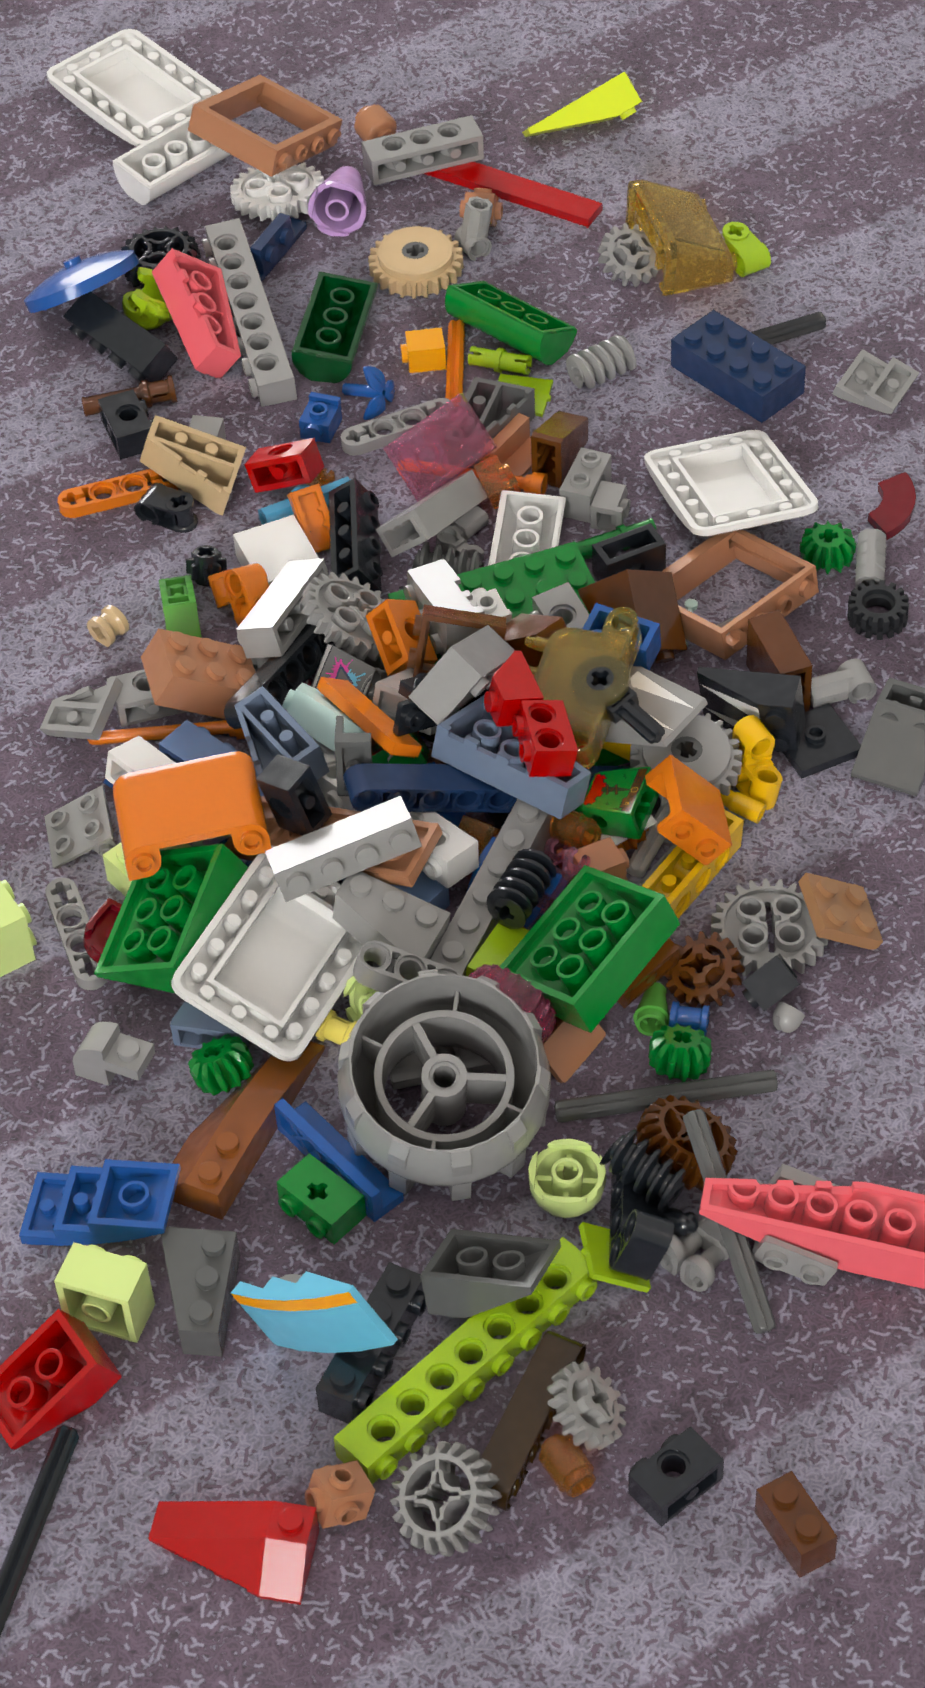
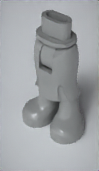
M704 1216L698 1221L696 1232L687 1233L686 1236L681 1238L673 1234L671 1244L660 1262L661 1266L674 1276L680 1271L681 1281L694 1291H706L716 1278L715 1269L717 1266L729 1258L718 1223ZM699 1248L705 1250L701 1255H694Z

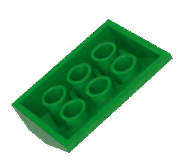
M224 844L160 850L161 867L159 871L150 877L131 882L94 971L98 978L175 993L171 983L175 971L249 868Z
M584 865L495 973L499 978L564 1022L591 1033L681 923L665 895Z

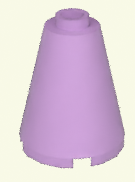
M350 166L338 168L312 192L308 202V214L321 232L330 236L345 237L362 227L367 215V204L362 177L355 168Z

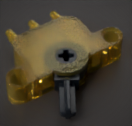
M619 607L612 610L606 618L601 633L566 627L556 631L550 638L527 636L525 638L524 644L526 647L543 651L538 667L529 666L544 696V700H563L577 747L585 746L578 749L575 761L586 769L591 768L597 762L612 721L616 724L621 719L624 720L650 744L660 742L665 734L664 727L639 706L637 693L632 688L629 674L642 642V634L636 612L628 607Z

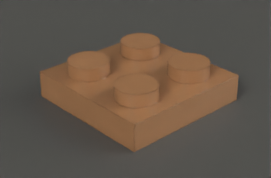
M807 872L798 881L817 937L869 950L877 949L883 943L864 887Z

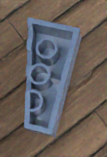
M484 695L437 725L431 752L432 757L558 819H562L584 803L591 777V772L576 761L571 776L529 777L525 762L520 761V743L518 737L513 736L512 726L496 727L491 714L485 710Z

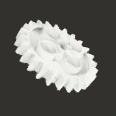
M305 162L294 165L272 177L258 169L247 168L248 174L239 173V178L233 179L234 185L230 186L232 205L235 206L236 211H241L242 216L249 214L250 219L260 216V221H264L266 218H271V221H273L279 213L299 218V212L308 214L310 196L315 188L324 181V176H321V171H315V166L306 167Z

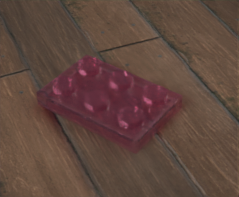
M459 393L383 449L418 502L495 450L497 445L464 394Z

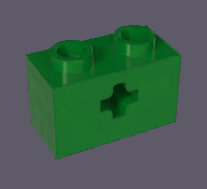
M310 1153L277 1181L278 1204L281 1209L290 1217L297 1215L305 1222L306 1227L313 1236L318 1239L325 1237L333 1245L367 1216L364 1195Z

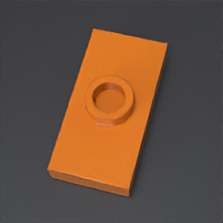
M318 483L287 494L294 516L315 552L319 553L330 549L329 510L320 484Z

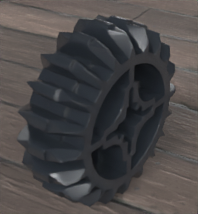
M167 225L160 229H157L155 226L152 230L143 229L141 234L133 233V238L127 239L125 246L121 248V250H134L139 260L138 265L124 274L127 282H132L133 287L141 286V289H143L145 284L138 279V268L144 267L153 270L172 248L200 260V249L195 238L189 236L188 231L180 232L178 227L169 229Z

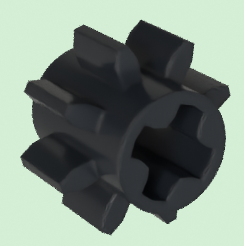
M199 546L194 549V552H191V558L186 559V573L191 574V580H195L201 586H210L208 576L227 570V558H222V552H218V549L213 546Z

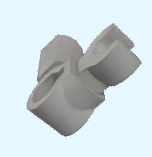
M475 506L453 522L451 526H447L436 534V546L437 544L442 545L444 555H446L450 546L454 547L455 557L459 556L462 549H467L468 559L473 556L475 551H478L480 553V561L484 559L483 549L476 545H469L467 540L488 524L489 518L487 513L480 507Z

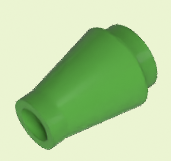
M655 982L644 992L633 1015L638 1031L646 1036H653V1032L660 1030L662 1025L669 1026L670 1016L666 999L667 990L661 983Z

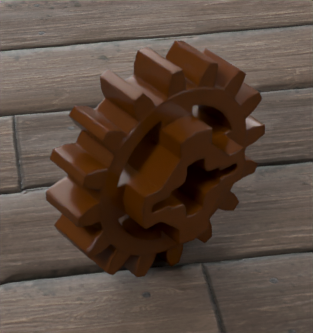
M700 931L698 939L694 941L689 935L685 936L686 945L684 947L676 944L679 947L678 964L665 974V977L668 979L666 983L667 988L674 994V997L680 1004L686 1001L689 1007L696 1008L698 1003L702 1007L704 1005L710 1006L712 1001L722 1006V997L725 994L732 998L735 996L731 987L733 985H742V980L738 973L745 971V967L740 961L742 955L728 937L722 940L718 932H714L710 939H708L704 931ZM713 952H717L725 958L722 959L720 955H713ZM683 983L695 985L696 990L686 987Z

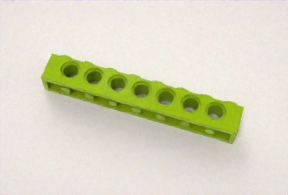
M564 1237L559 1239L561 1248L531 1295L471 1316L333 1437L336 1457L343 1463L358 1460L372 1484L379 1478L385 1480L390 1477L396 1470L400 1459L408 1452L413 1454L419 1451L426 1443L428 1435L436 1427L442 1428L447 1426L463 1403L467 1400L469 1402L476 1400L482 1394L486 1383L495 1375H504L511 1368L514 1358L524 1349L526 1351L532 1350L539 1343L545 1330L551 1325H560L567 1318L572 1306L579 1300L582 1302L587 1301L594 1294L598 1284L597 1280L591 1279L589 1276L585 1255ZM559 1286V1287H562V1288H560V1289H551L550 1287ZM523 1311H533L534 1313L524 1314V1313H521V1312H523ZM498 1335L506 1336V1337L503 1338V1339H495V1338H493V1337L498 1336ZM469 1360L478 1361V1362L475 1363V1364H466V1363H464V1362L469 1361ZM441 1385L449 1386V1388L444 1390L436 1389V1387ZM410 1411L421 1412L420 1414L414 1416L407 1415V1413ZM385 1436L392 1438L385 1442L377 1441V1439Z

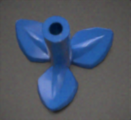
M364 366L363 371L368 385L344 383L342 393L348 396L372 398L363 417L364 420H369L384 412L386 407L385 399L390 403L393 401L395 385L393 380H388L386 383L385 375L378 368Z

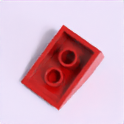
M58 1308L0 1365V1433L11 1449L16 1450L93 1406L122 1378L118 1369L83 1321Z

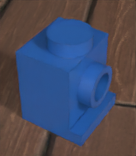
M310 392L309 402L299 419L300 438H314L316 442L331 443L342 421L341 398Z

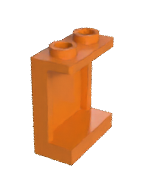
M671 754L645 775L646 784L665 797L670 806V814L657 825L658 833L704 865H709L732 846L721 793L717 787Z

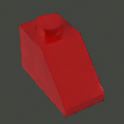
M514 651L493 675L489 691L485 692V710L491 714L496 727L512 726V718L514 715H518L521 700H544V696L522 651Z

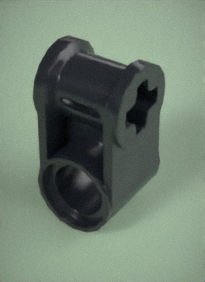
M153 483L134 506L135 514L141 521L148 520L152 522V525H159L175 532L187 533L194 530L198 525V517L192 510L194 506L192 495L185 491L167 487L161 483Z

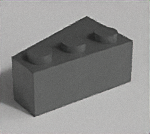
M474 377L444 437L446 465L478 470L483 467V448L518 413L529 417V422L535 417L534 388Z
M166 1227L165 1233L161 1234L183 1354L222 1357L233 1296L230 1293L235 1288L241 1256L237 1232Z

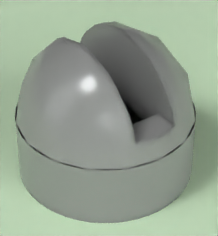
M779 1002L773 1013V1025L779 1031L792 1033L801 1025L805 1014L786 1003Z

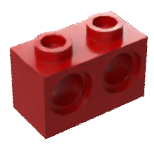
M521 700L518 715H514L512 718V733L514 737H518L520 743L519 758L521 762H525L529 777L571 776L578 749L563 700Z

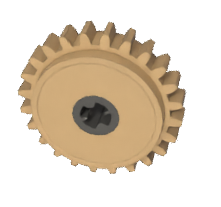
M404 227L394 230L389 235H383V240L375 242L376 248H371V255L368 256L370 277H373V282L380 283L381 290L388 288L390 295L397 293L400 294L401 298L405 296H411L412 299H415L417 296H424L426 298L432 293L438 295L439 290H447L449 283H457V277L462 275V269L464 268L462 248L459 247L458 241H452V235H445L442 230L432 229L431 227Z

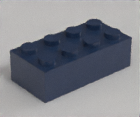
M712 310L671 339L672 367L761 423L804 393L805 365L716 310Z

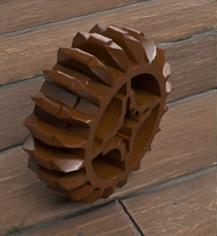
M669 1095L666 1099L658 1098L649 1108L644 1110L636 1126L637 1140L635 1144L637 1145L647 1138L649 1140L646 1150L647 1154L659 1148L662 1151L658 1160L660 1164L670 1158L673 1159L674 1162L670 1172L674 1174L684 1168L686 1172L682 1182L685 1183V1188L689 1191L695 1186L703 1191L704 1181L683 1121V1116L692 1110L702 1109L705 1111L726 1176L732 1169L731 1165L734 1163L738 1152L734 1147L737 1140L730 1135L732 1128L721 1123L723 1117L715 1116L710 1112L711 1107L706 1109L700 1106L698 1100L689 1102L684 1095L679 1099Z

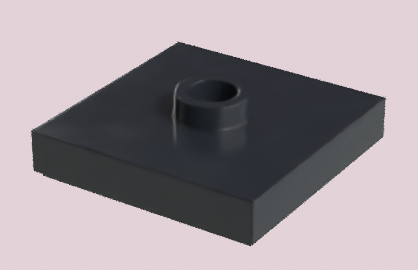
M828 703L805 712L806 722L798 751L787 749L783 752L802 779L857 758L861 745Z

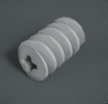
M614 335L609 340H603L598 345L590 346L588 350L583 349L578 354L568 356L566 360L569 377L579 389L582 388L583 383L588 389H592L595 387V381L598 384H603L606 377L612 380L616 377V372L619 375H623L626 373V367L629 370H634L637 366L633 348L622 335Z

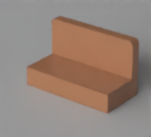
M518 413L483 448L484 471L524 476L532 468L529 417Z
M550 1016L541 1028L542 1042L550 1064L551 1074L558 1082H567L606 1036L602 1027L598 1024L589 1033L564 1022L557 1016Z

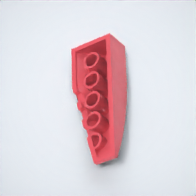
M705 1178L699 1214L758 1242H761L766 1235H770L837 1262V1269L925 1289V1195L869 1182L853 1181L851 1186H832L831 1181H816L815 1185H794L793 1180H777L776 1184H759L756 1179Z

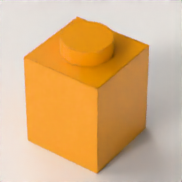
M442 327L405 331L406 344L400 345L402 363H408L410 373L446 369V353Z

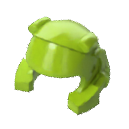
M139 267L137 276L140 282L145 284L144 288L124 294L122 308L126 317L147 331L160 327L165 322L172 320V317L153 277V270Z

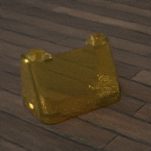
M643 179L629 181L626 223L629 229H633L635 224H638L639 230L643 228L656 253L655 266L657 269H663V281L659 282V287L664 296L733 281V270L737 269L736 256L727 247L707 211L706 202L703 198H700L697 193Z

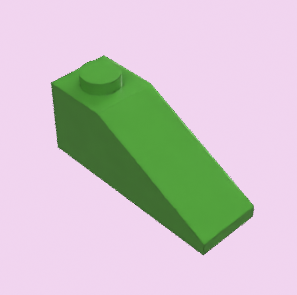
M191 575L159 579L166 630L178 631L202 638Z

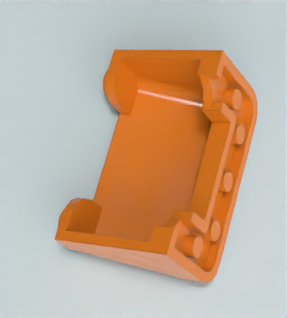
M240 751L229 752L127 773L115 781L113 785V798L129 881L147 878L158 872L161 867L160 849L231 834L233 844L241 854L258 855L272 849L260 790L256 781V771L253 760L249 755Z

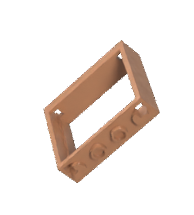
M258 75L194 104L188 131L272 177L334 146L337 143L338 137L341 136L340 128L343 119L268 78ZM261 106L304 131L275 145L231 120Z
M745 530L711 536L662 571L672 572L677 600L735 559L783 582V584L722 628L679 606L685 639L724 660L747 645L748 619L780 610L785 617L819 592L815 565Z

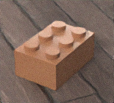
M158 628L141 656L155 705L225 719L224 708L227 701L256 673L251 658L246 659L243 647L240 645L227 644L209 638H200Z

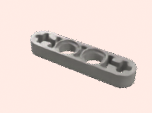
M437 398L349 427L341 433L342 450L349 455H362L448 426L456 415L455 405L447 398ZM409 420L420 421L417 425L406 424ZM384 429L392 431L386 435L377 434L378 431Z
M69 878L52 880L45 889L47 903L76 983L84 990H97L108 979L98 978L96 975L89 977L84 963L91 961L93 971H95L98 963L86 951L75 952L72 950L76 944L83 942L85 927L89 921L77 885ZM64 891L69 904L62 905L58 895L59 892ZM76 916L81 918V921L74 926L62 924L68 917Z

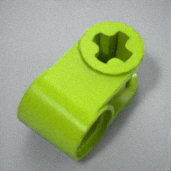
M729 222L724 225L722 230L724 244L720 248V254L740 277H745L770 266L771 256L768 248L764 243L760 242L745 224Z

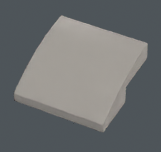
M862 349L837 383L832 394L864 407L892 414L920 372L894 357L887 364Z

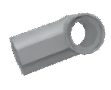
M478 196L469 198L465 205L463 224L457 229L454 236L455 240L458 241L459 247L473 261H476V258L480 256H488L492 249V243L487 237L493 204L488 199Z
M850 659L842 663L836 672L812 678L810 707L816 708L849 699L854 704L858 703L857 700L866 699L867 701L876 694L877 685L861 659Z

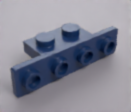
M279 213L250 247L261 282L307 229L305 221Z

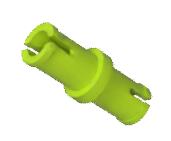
M471 346L469 350L474 352V354L468 353V364L470 366L492 368L497 373H502L504 370L529 375L531 371L527 369V367H532L531 355L509 353L504 348L492 350L477 346Z

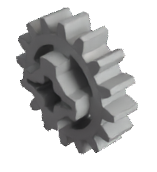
M623 223L620 230L613 226L610 233L606 232L597 251L600 253L598 263L606 264L603 273L611 272L613 274L611 278L613 282L620 278L622 279V286H626L628 281H632L634 287H637L641 280L644 283H648L651 277H656L664 259L660 257L663 247H655L658 238L653 237L650 239L648 237L649 229L644 230L642 233L639 231L638 224H635L633 229H629L627 223Z
M586 1361L579 1365L576 1362H572L551 1377L554 1383L549 1385L547 1390L554 1398L547 1401L548 1406L556 1409V1415L553 1416L554 1422H560L562 1426L564 1425L562 1429L564 1436L569 1433L573 1435V1444L575 1446L584 1443L587 1451L595 1448L600 1451L623 1435L620 1429L626 1426V1421L619 1414L626 1411V1408L618 1404L617 1398L621 1395L620 1391L613 1390L610 1387L612 1381L610 1377L605 1379L600 1377L601 1372L598 1366L590 1370Z

